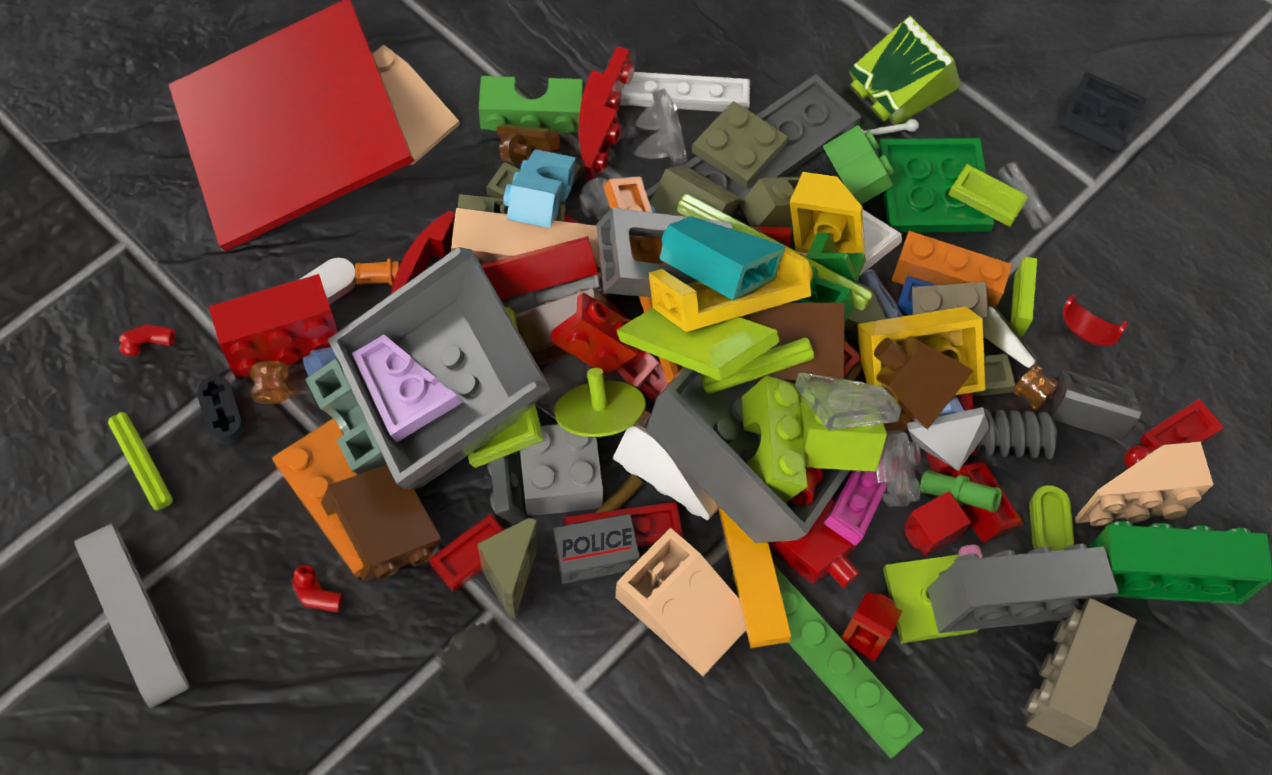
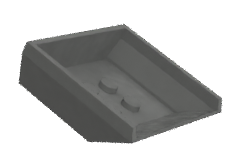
M456 248L328 339L396 484L404 489L422 488L513 425L550 389L472 249ZM383 334L410 355L421 367L434 375L445 387L457 394L463 402L398 442L390 436L352 355L353 352Z
M683 367L657 396L646 432L755 543L791 541L805 536L850 470L822 468L823 476L815 487L811 504L807 505L804 502V506H798L790 500L784 503L746 464L756 454L760 445L761 435L743 430L742 396L758 382L750 380L712 394H707L702 385L701 373Z

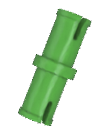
M929 469L924 472L920 484V490L924 494L941 496L949 491L959 506L967 504L989 510L993 513L997 511L1002 497L1000 488L970 482V478L963 475L955 478Z

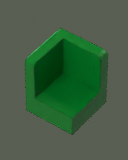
M817 233L806 256L854 283H857L866 262L864 253H838L830 233Z

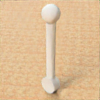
M909 119L904 124L865 130L863 133L870 131L875 136L903 130L914 132L919 126L917 120Z

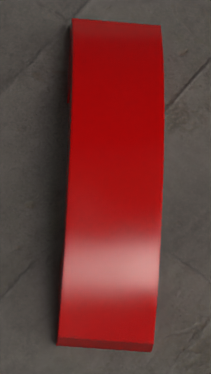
M446 212L432 222L416 238L401 261L391 294L424 272L432 256L442 259L448 255L452 246L456 213Z

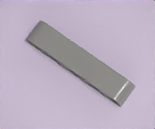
M110 523L75 540V546L137 687L149 708H153L189 689L184 672L116 526Z

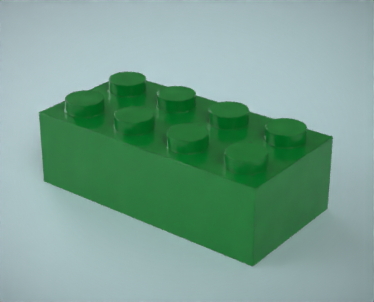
M1118 521L1107 525L1088 547L1105 548L1118 593L1113 597L1243 604L1272 581V565L1267 534L1251 533V530L1247 528H1235L1228 531H1212V528L1208 526L1175 529L1172 525L1165 523L1140 527L1133 526V523L1128 521Z

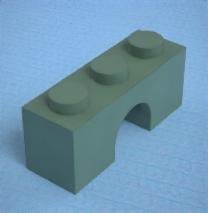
M335 358L305 380L320 409L327 412L341 428L344 435L336 441L352 472L361 474L387 463L339 361Z

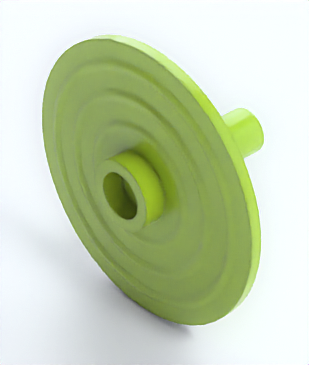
M601 368L588 370V383L566 392L555 406L557 423L564 430L572 434L586 437H601L622 432L632 427L641 419L646 407L645 398L637 388L623 382L604 381Z

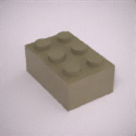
M1089 598L1080 609L1073 607L1067 620L1062 619L1054 633L1053 641L1057 642L1058 645L1053 655L1049 653L1041 666L1039 675L1045 678L1040 689L1035 688L1027 702L1025 710L1031 714L1026 726L1069 747H1073L1097 728L1136 619L1092 598Z

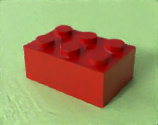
M319 274L208 306L219 345L235 378L255 376L264 369L278 365H291L298 359L309 356L312 350L331 347L328 339L338 333Z

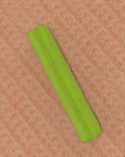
M802 338L766 351L723 381L701 374L702 385L707 394H712L810 361L814 358V352L809 339Z
M119 412L117 415L110 417L108 424L153 509L159 511L170 506L173 498L127 413Z

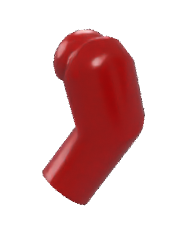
M149 324L141 325L121 334L118 340L121 342L119 351L123 355L135 356L141 351L140 344L154 343L173 346L176 331L173 328Z
M302 565L294 571L292 586L302 605L308 608L337 613L341 611L343 593L323 590L313 567Z

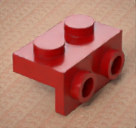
M584 292L577 297V312L551 330V342L593 368H601L605 375L610 374L638 355V348L621 342L617 329L631 320L622 317L605 306L601 301L592 298Z

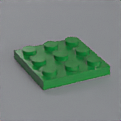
M980 138L879 140L878 145L880 148L878 149L879 157L885 155L894 171L889 176L894 186L883 192L888 226L900 233H908V231L914 233L991 232L994 226V219L949 195L951 187L967 164L986 173Z

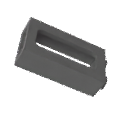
M612 207L596 224L604 293L651 297L649 272L660 269L665 270L685 284L698 281L671 265L638 262L631 255L629 235L662 239L663 233L669 224L687 217ZM701 219L732 229L731 222Z

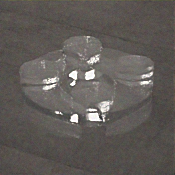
M889 430L886 431L887 440H885L877 468L878 483H886L889 494H882V497L889 507L908 506L910 502H918L920 499V485L918 480L915 479V465L920 463L921 458L920 448L917 442H910L905 431Z

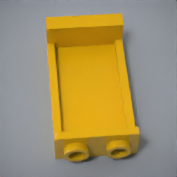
M786 247L775 280L735 300H731L699 281L685 284L663 269L649 272L653 309L685 332L810 297V282L813 277L812 268L808 260Z

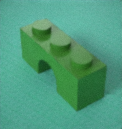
M481 76L479 97L480 128L497 131V126L505 124L557 130L559 133L564 134L579 132V113L583 97L582 79L549 78L548 90L542 97L525 99L516 92L515 77Z

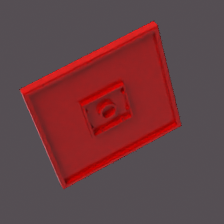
M342 0L169 84L218 244L224 251H228L415 162L351 0Z

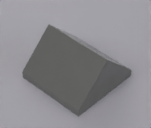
M1062 369L1051 418L1057 422L1122 441L1139 420L1142 413L1134 391Z

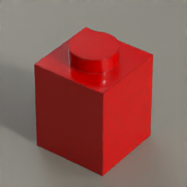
M948 491L912 511L904 527L910 544L916 549L919 548L923 555L927 557L963 536L971 521Z

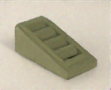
M988 306V321H983V337L1023 366L1031 368L1038 364L1039 359L999 309L994 306Z

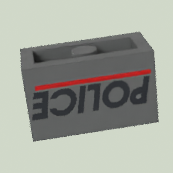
M630 514L553 528L562 584L627 572L640 559Z

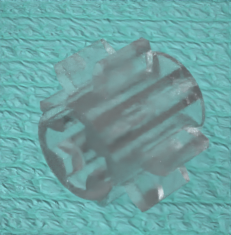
M595 178L583 187V194L580 195L582 200L580 206L587 218L594 215L596 220L600 221L610 210L603 187L607 179Z

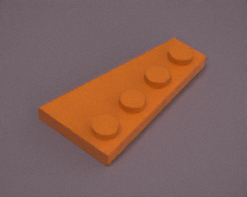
M331 419L273 456L272 460L357 579L360 577L363 563L337 514L334 513L327 516L321 504L328 485L358 475L352 472L336 441L343 436L341 428L334 419Z

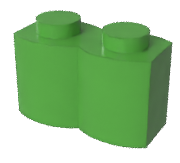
M857 125L823 145L845 187L860 205L894 186L889 178L894 171L885 155L878 158L874 151L880 147L870 131L863 133L860 126Z

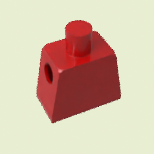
M831 498L805 536L798 540L768 542L774 554L808 582L815 584L830 573L839 585L845 588L860 575L857 568L848 560V557L854 553L856 546L824 524L834 503Z

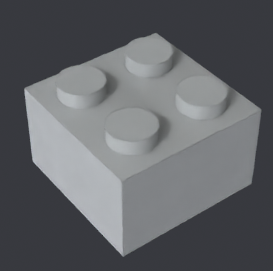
M559 424L540 426L544 441L520 450L526 515L534 516L599 509L603 503V488L596 437L572 434L564 430Z

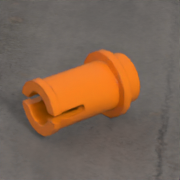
M387 258V262L356 263L355 278L357 285L389 283L390 286H393L400 261H393L392 258Z

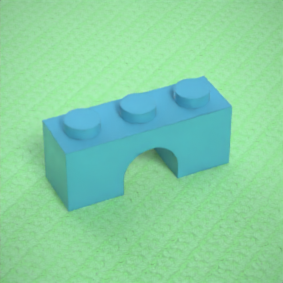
M535 149L528 160H523L520 172H515L512 184H507L503 205L509 206L507 219L550 228L557 217L559 201L565 202L571 191L576 158Z

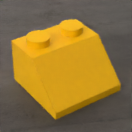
M802 172L790 199L796 252L808 253L817 233H830L838 253H864L866 258L863 209L860 203L837 176Z

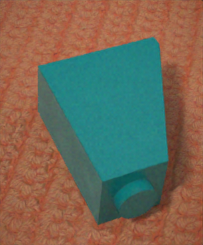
M690 216L668 225L662 236L663 247L659 259L731 300H735L775 280L785 247L766 239Z

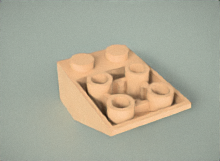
M1201 442L1161 446L1098 489L1075 517V522H1090L1091 526H1102L1118 519H1127L1128 522L1136 523L1145 521L1150 516L1163 515L1165 519H1176L1185 516L1187 511L1196 502L1200 501L1201 497L1213 486Z
M672 528L616 582V599L703 677L746 631L739 598L705 558Z

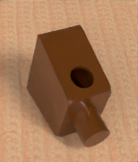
M911 336L907 337L900 346L890 338H885L874 350V356L885 364L877 375V381L908 417L927 430L974 372L969 367Z

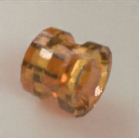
M264 361L251 367L250 377L255 384L251 389V397L255 402L277 404L289 398V387L285 384V380L288 377L287 365L277 361Z
M1036 364L1022 377L1012 392L1018 397L1024 396L1029 400V406L1036 411L1054 393L1060 383L1054 378L1048 379L1043 374V369Z

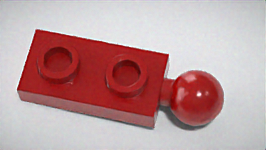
M1198 399L1144 433L1139 439L1144 446H1133L1125 453V467L1129 469L1163 445L1201 442L1203 444L1217 435L1224 427L1203 402Z

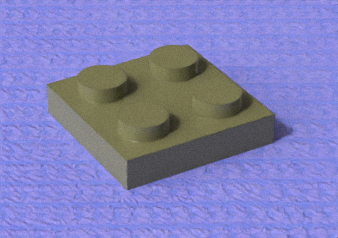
M733 101L692 144V153L747 188L787 145L788 136Z

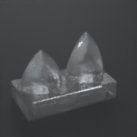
M665 88L653 92L654 104L649 106L639 116L635 124L647 130L659 129V132L643 141L634 154L647 159L669 156L674 165L687 161L676 105Z

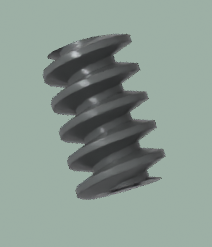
M984 409L989 430L977 445V452L980 446L984 445L987 456H993L995 447L999 446L1002 457H1007L1010 447H1014L1016 456L1021 458L1023 457L1025 447H1029L1031 458H1037L1040 448H1044L1046 459L1053 458L1057 440V428L1055 420L1047 412H1039L1035 415L1032 411H1025L1020 415L1017 410H1012L1006 415L1003 410H995L991 415L987 409Z

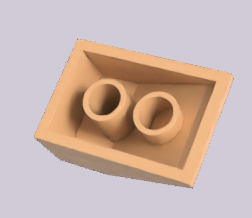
M383 45L373 53V56L415 162L410 163L412 166L458 127L459 120L406 61Z

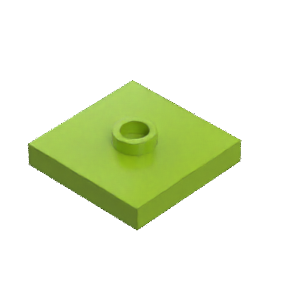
M960 554L884 566L883 572L889 597L895 603V607L902 610V614L896 624L901 643L975 633L979 630L939 633L927 588L939 578L940 572L947 570L955 563L954 560L961 556Z

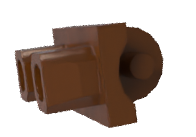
M505 124L496 127L502 142L499 145L500 159L510 164H520L523 160H528L535 149L551 153L560 150V139L557 130Z

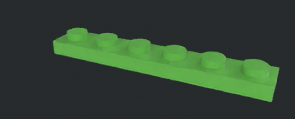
M774 565L791 633V639L788 643L892 759L923 731L922 727ZM732 573L731 579L735 582L734 574Z

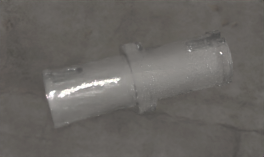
M1017 162L1007 164V167L1013 174V178L1004 167L999 170L998 176L1005 184L1029 196L1021 210L1033 230L1042 228L1043 225L1036 214L1040 216L1045 224L1052 220V216L1037 196L1039 193L1037 187L1030 185Z

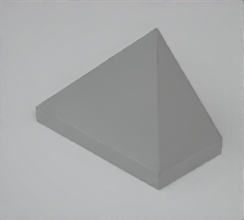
M983 407L939 416L928 430L917 422L907 423L908 431L915 445L959 471L989 430L988 420Z

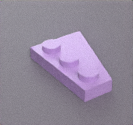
M384 334L352 353L390 436L396 442L463 403L457 394L445 387L434 375L421 367L410 355Z

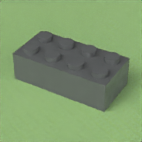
M1086 544L1072 545L1063 551H1052L1050 547H1041L1031 550L1027 554L1016 555L1013 550H1006L986 558H979L978 554L974 553L965 554L957 557L954 560L955 563L947 570L940 572L939 578L927 588L939 633L1061 621L1062 619L1067 620L1073 607L1080 609L1089 598L1103 604L1118 593L1105 548H1087Z

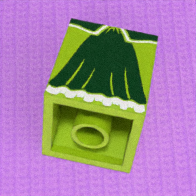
M911 16L904 20L849 69L853 79L850 85L857 95L862 99L867 96L874 103L871 107L878 117L883 121L889 119L894 125L903 123L961 86L954 59Z

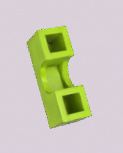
M766 375L742 396L743 430L761 435L760 445L756 454L746 464L786 503L807 487L799 385Z

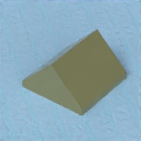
M679 165L665 170L650 201V206L655 209V213L683 216L677 211L678 203L685 194H690L730 216L741 202V197L685 165Z
M530 518L477 544L482 571L507 617L516 619L538 550L536 520Z

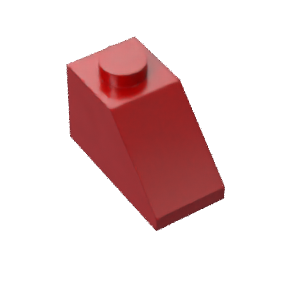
M867 591L841 639L849 648L874 662L890 638L902 614V610L895 607V603L890 598L882 594L874 595Z

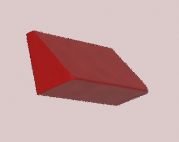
M984 461L963 465L959 471L955 470L949 475L955 478L963 475L969 477L970 482L1001 489V502L994 513L967 504L960 506L983 543L1023 525L1020 516Z

